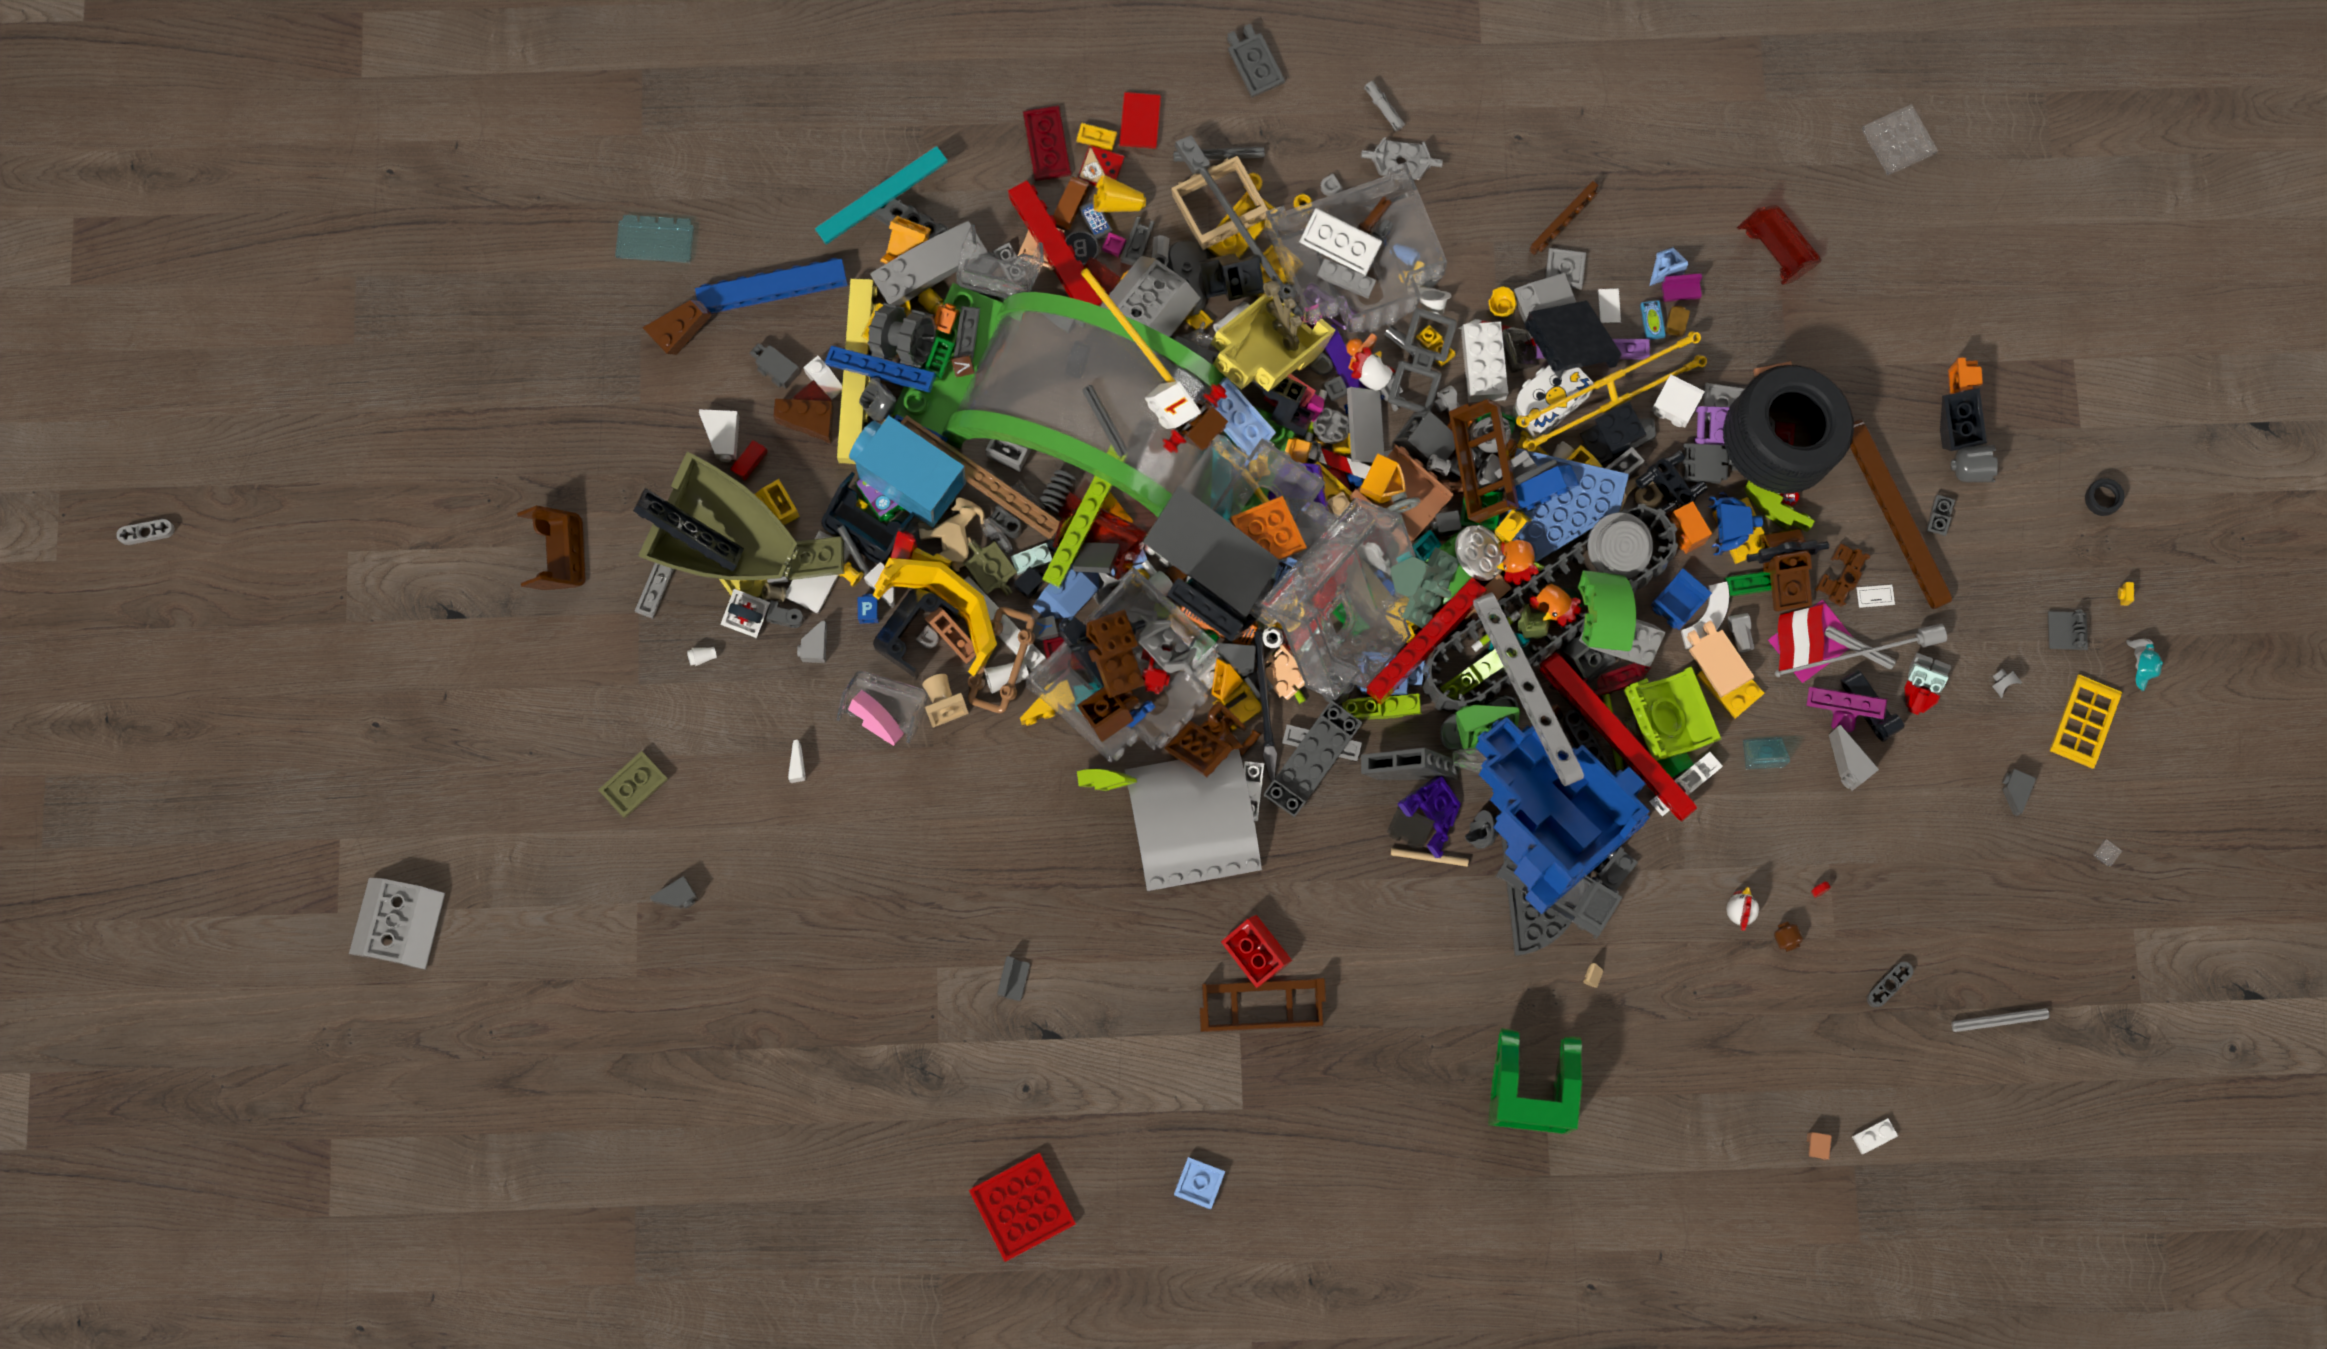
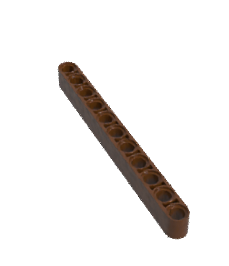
M1861 419L1854 421V434L1850 449L1929 606L1934 610L1952 602L1951 594L1865 423Z

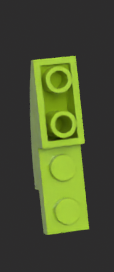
M1748 481L1744 488L1746 494L1767 518L1786 530L1791 525L1806 532L1811 529L1815 520L1811 519L1808 514L1798 513L1791 506L1780 504L1783 497L1779 493L1761 489Z
M1495 649L1442 685L1440 689L1443 693L1449 690L1450 693L1447 697L1456 700L1459 694L1464 695L1500 670L1503 665ZM1506 652L1509 657H1513L1510 652Z
M1420 694L1390 696L1382 705L1372 697L1348 699L1342 703V708L1358 720L1400 718L1405 715L1422 714Z

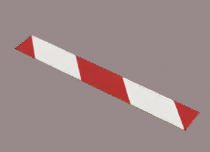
M1312 445L1308 458L1316 459L1317 446ZM1322 448L1319 462L1363 479L1366 478L1371 468L1370 466L1360 462H1352L1347 457Z

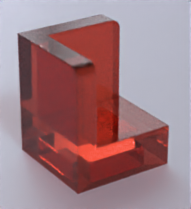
M1070 492L1058 516L1070 524L1082 500Z

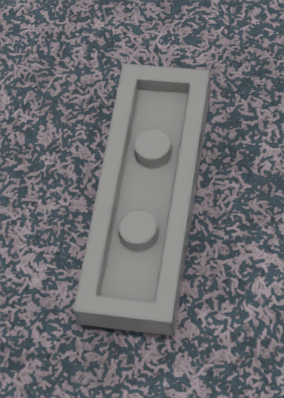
M1325 258L1317 274L1318 278L1365 298H1369L1376 283V280Z

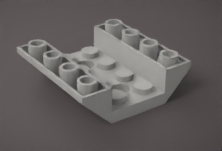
M1140 256L1109 294V297L1124 316L1153 328L1168 337L1172 336L1201 300L1185 279L1158 260L1145 256ZM1161 281L1165 286L1162 289H1157L1154 284ZM1104 302L1100 305V307L1109 310V308L1105 305ZM1138 309L1142 312V315L1134 317L1131 314L1132 311Z
M369 878L349 954L396 962L426 970L445 893L387 879ZM396 897H401L403 900L400 907H394L393 905ZM391 935L393 938L392 943L385 946L383 944L384 937Z

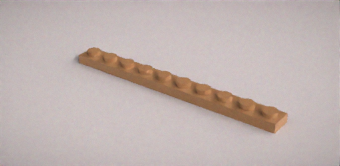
M906 415L902 420V425L964 465L966 482L1045 537L1052 539L1061 527L1062 523L912 418Z

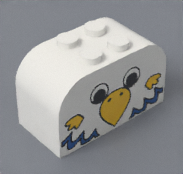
M1550 365L1547 368L1542 367L1536 373V377L1533 380L1528 379L1522 385L1523 389L1519 392L1513 407V417L1517 419L1519 415L1526 416L1536 410L1540 411L1592 385L1593 382L1580 368L1564 370L1561 379H1558L1551 370ZM1593 390L1542 414L1539 418L1531 421L1527 427H1520L1521 430H1525L1534 439L1543 434H1548L1587 400Z

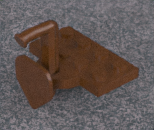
M1217 701L1209 710L1207 721L1200 726L1189 721L1164 749L1207 778L1228 757L1232 750L1239 749L1240 756L1244 755L1262 734L1252 729L1250 736L1240 744L1230 732V727L1234 725L1242 731H1245L1246 727L1232 712ZM1220 712L1223 717H1216V715Z

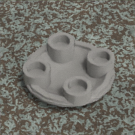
M1324 408L1313 422L1314 433L1325 443H1340L1348 436L1349 418L1338 411Z

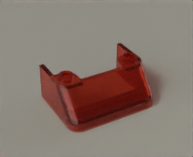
M1777 205L1758 208L1737 227L1738 230L1746 229V234L1751 239H1760L1782 267L1780 268V277L1783 279L1780 283L1782 285L1793 283L1821 262L1817 252L1785 212Z
M1079 506L1059 522L1053 547L1056 548L1060 545ZM1101 508L1084 542L1120 544V551L1114 563L1118 569L1115 579L1119 580L1132 569L1145 545L1143 541L1148 532Z

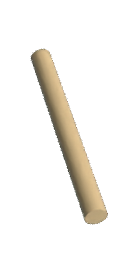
M1391 848L1390 853L1392 856L1468 866L1469 861L1466 858L1442 855L1441 858H1435L1432 853Z

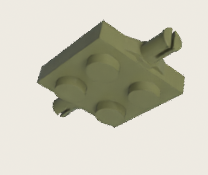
M974 539L968 545L975 554L964 563V566L986 595L1000 587L1007 597L1013 591L1006 582L1017 571L995 541L988 547L981 549Z

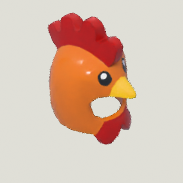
M1514 540L1508 543L1501 542V551L1506 558L1501 564L1497 565V568L1506 572L1505 582L1510 583L1514 581L1516 585H1519L1523 579L1530 581L1533 574L1539 573L1537 566L1534 565V549L1529 542L1523 540Z
M1554 584L1547 585L1537 597L1532 596L1529 600L1531 608L1546 614L1543 618L1544 621L1551 619L1557 621L1561 626H1565L1567 621L1575 622V615L1581 613V608L1579 607L1581 600L1570 598L1564 590Z

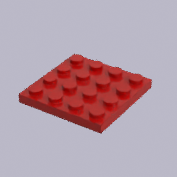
M1040 1153L969 1190L1004 1262L1076 1225Z

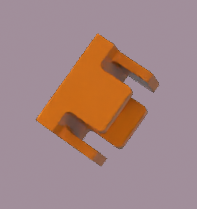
M1957 358L1948 369L1950 394L1973 389V386H1981L1983 384L1982 368L1976 367L1978 361H1966V358Z

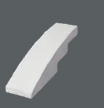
M1709 752L1678 777L1675 782L1689 795L1723 766ZM1657 796L1650 801L1661 816L1670 811Z

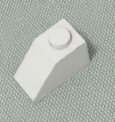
M819 356L804 366L806 375L829 401L842 392L841 383Z
M881 562L864 577L865 582L874 591L876 589L874 585L885 567ZM895 586L890 588L881 597L891 608L895 606Z

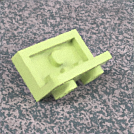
M1525 604L1523 611H1521V619L1518 620L1519 631L1523 633L1524 638H1542L1547 636L1551 619L1544 621L1543 618L1546 615L1544 612L1531 613L1529 604Z

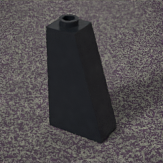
M1074 616L1065 617L1059 625L1061 628L1058 633L1067 646L1076 644L1077 639L1086 636L1087 626ZM1074 652L1073 654L1097 687L1103 688L1104 683L1096 661L1092 663L1089 652Z

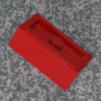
M753 440L730 470L743 480H746L767 454V448Z

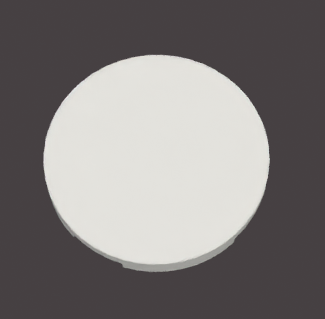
M1481 525L1469 526L1463 529L1456 538L1455 551L1457 559L1466 573L1477 580L1488 581L1502 572V569H1498L1497 565L1505 560V556L1502 554L1499 545L1500 541L1496 535Z

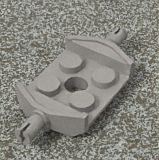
M1145 614L1140 615L1138 620L1143 619L1146 626L1139 635L1138 642L1166 672L1173 673L1185 670L1190 677L1196 676L1197 671L1190 664L1196 655L1197 649L1191 650L1172 630L1170 620L1152 622ZM1162 648H1169L1171 651H1163Z

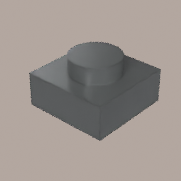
M1341 376L1323 385L1331 402L1347 395V388Z

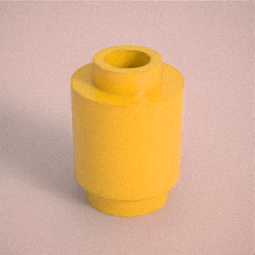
M932 288L918 295V302L930 314L936 315L938 306L943 305L944 300Z

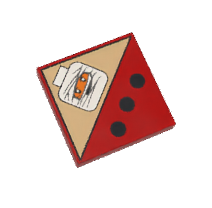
M1089 145L1078 178L1094 186L1097 185L1101 175L1108 176L1117 181L1124 156Z

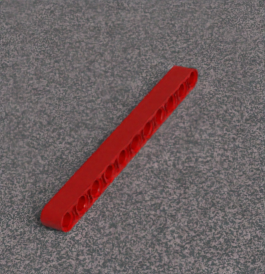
M1553 652L1540 663L1544 673L1678 820L1684 821L1697 809V806L1557 652Z

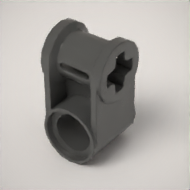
M996 505V510L990 517L986 518V522L1011 539L1021 536L1022 527L1020 521L1003 507ZM1011 525L1018 526L1015 531L1008 530Z

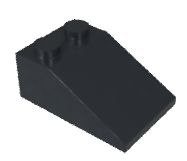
M1980 388L1942 395L1940 420L1942 449L1955 451L1963 447L1987 443Z

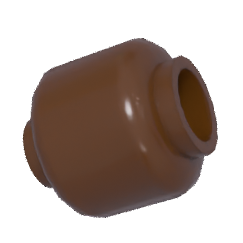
M1789 922L1778 925L1779 929L1774 932V937L1780 949H1785L1788 952L1801 947L1800 943H1802L1803 937L1796 924L1790 925Z

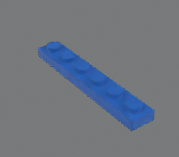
M835 346L830 347L825 361L827 366L869 377H878L884 381L929 393L936 378L934 372Z

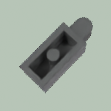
M757 343L749 352L756 359L757 371L763 376L768 375L771 377V381L779 388L782 386L787 389L801 373L796 364L771 345L765 348Z

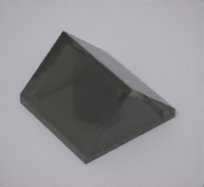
M1505 329L1502 331L1504 353L1511 373L1539 365L1527 330Z

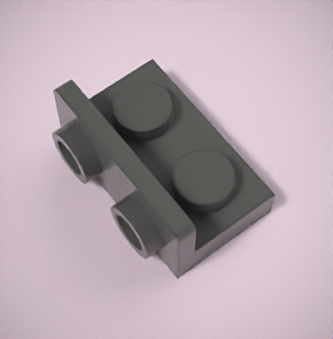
M1622 846L1608 856L1610 860L1606 865L1602 863L1596 870V873H1598L1596 878L1603 882L1602 885L1607 888L1612 887L1617 890L1638 863L1623 851L1624 848Z

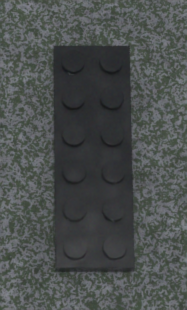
M646 488L643 490L633 510L638 516L649 520L656 527L664 529L674 538L682 540L689 547L703 553L707 558L715 560L723 568L731 571L735 570L744 550L743 547Z

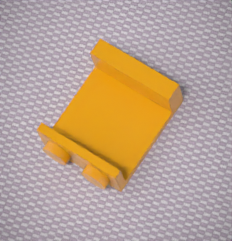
M896 216L890 222L889 228L892 229L887 252L880 262L887 264L905 252L924 243L929 239L931 229Z

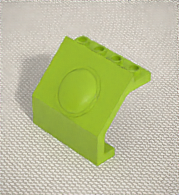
M1692 666L1684 669L1685 671L1665 679L1639 685L1638 682L1630 685L1631 688L1625 690L1649 752L1656 761L1694 751L1722 740Z

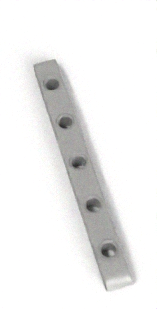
M1491 592L1474 599V608L1562 784L1567 786L1584 779L1583 771L1495 595ZM1490 618L1497 619L1498 623H1492ZM1506 652H1513L1515 657H1509ZM1523 686H1530L1532 691H1526ZM1540 720H1547L1549 725H1543ZM1558 754L1565 755L1567 759H1559Z

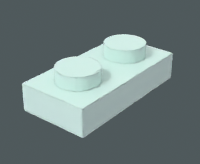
M1044 543L1011 556V560L1017 575H1020L1029 566L1035 569L1049 564L1052 557L1047 544Z

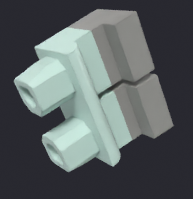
M1916 653L1909 666L1908 680L1912 681V684L1915 686H1925L1930 688L1931 692L1939 694L1949 678L1948 673L1951 665L1938 660L1933 662V658Z

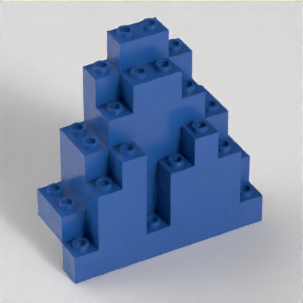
M1506 717L1502 721L1497 720L1491 726L1489 732L1485 730L1477 738L1479 742L1476 748L1487 758L1481 765L1482 770L1479 776L1493 789L1492 792L1494 794L1490 801L1501 811L1496 818L1497 823L1493 828L1508 842L1507 845L1509 847L1505 854L1518 866L1514 874L1528 887L1527 890L1529 892L1525 898L1541 915L1641 829L1650 818L1647 815L1650 811L1636 798L1646 783L1629 767L1624 771L1619 770L1613 775L1583 745L1578 749L1573 748L1572 750L1583 771L1584 779L1564 786L1533 726L1530 727L1528 725L1521 731ZM1558 754L1559 759H1567L1565 755Z

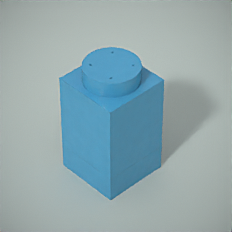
M890 416L886 418L882 425L875 420L870 422L856 439L849 454V458L856 463L859 479L908 512L916 513L915 516L932 528L966 484L964 465Z

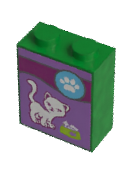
M861 479L855 481L856 488L881 523L892 520L900 510L905 511L904 508Z

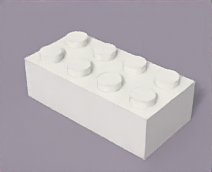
M1501 322L1463 324L1461 334L1468 403L1480 402L1485 399L1492 401L1506 400L1508 386Z

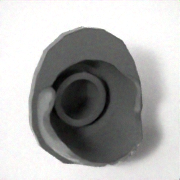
M1486 810L1481 811L1476 815L1473 822L1470 823V831L1465 835V839L1477 849L1493 845L1498 837L1497 831L1493 828L1495 821L1492 813Z

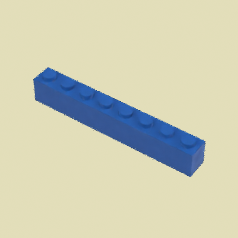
M832 258L823 263L812 262L808 266L802 267L798 265L788 270L777 269L773 273H758L753 277H739L734 281L723 280L714 285L703 284L699 288H695L697 301H700L711 313L845 287L848 284L842 259Z

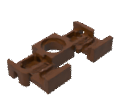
M1840 543L1830 560H1841L1846 566H1844L1838 580L1832 581L1828 575H1822L1815 591L1820 590L1827 594L1829 600L1840 607L1846 605L1844 601L1849 591L1855 589L1862 575L1860 570L1865 560L1870 559V555L1867 553L1862 554L1860 549L1853 551ZM1846 573H1851L1854 576L1852 583L1846 581Z

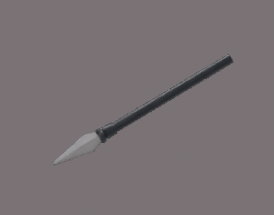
M1255 631L1254 638L1265 741L1263 743L1265 746L1263 757L1272 783L1275 779L1277 752L1274 747L1275 742L1273 741L1262 631Z

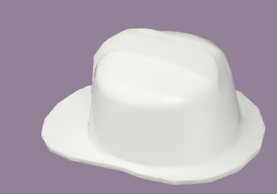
M1413 286L1409 289V293L1412 296L1420 299L1422 309L1440 315L1445 311L1447 299L1451 298L1449 292L1431 287Z

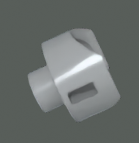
M1451 385L1437 392L1438 400L1434 401V404L1440 413L1445 410L1449 414V411L1460 407L1457 403V391Z
M2002 669L1992 676L1997 682L1992 687L2001 698L2003 697L2004 690L2009 685L2023 683L2014 671L2007 674Z

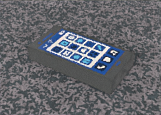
M1093 200L1079 207V210L1091 233L1098 240L1107 236L1109 232L1112 233V229L1103 212L1094 211Z

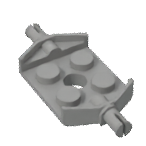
M1386 137L1382 139L1375 151L1362 150L1361 158H1370L1374 161L1379 175L1420 180L1431 166L1442 168L1443 160L1430 157L1425 142L1419 145L1387 141ZM1402 157L1406 160V163L1400 165L1396 160Z

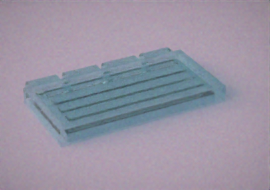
M624 215L623 221H619L616 258L690 263L694 233L691 219L677 218V222L674 224V218L659 217L658 223H656V217L640 216V221L637 222V216Z

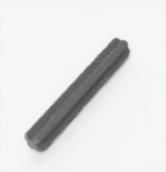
M1092 385L1085 387L1083 393L1117 455L1121 457L1127 454L1128 449Z

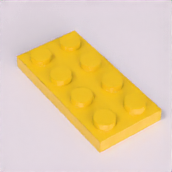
M1246 192L1233 209L1238 217L1256 209V206L1249 193ZM1264 199L1262 200L1268 209L1269 218L1247 228L1254 241L1278 214V210ZM1228 214L1217 227L1232 221ZM1239 232L1207 249L1217 257L1235 253L1240 259L1249 248V245Z

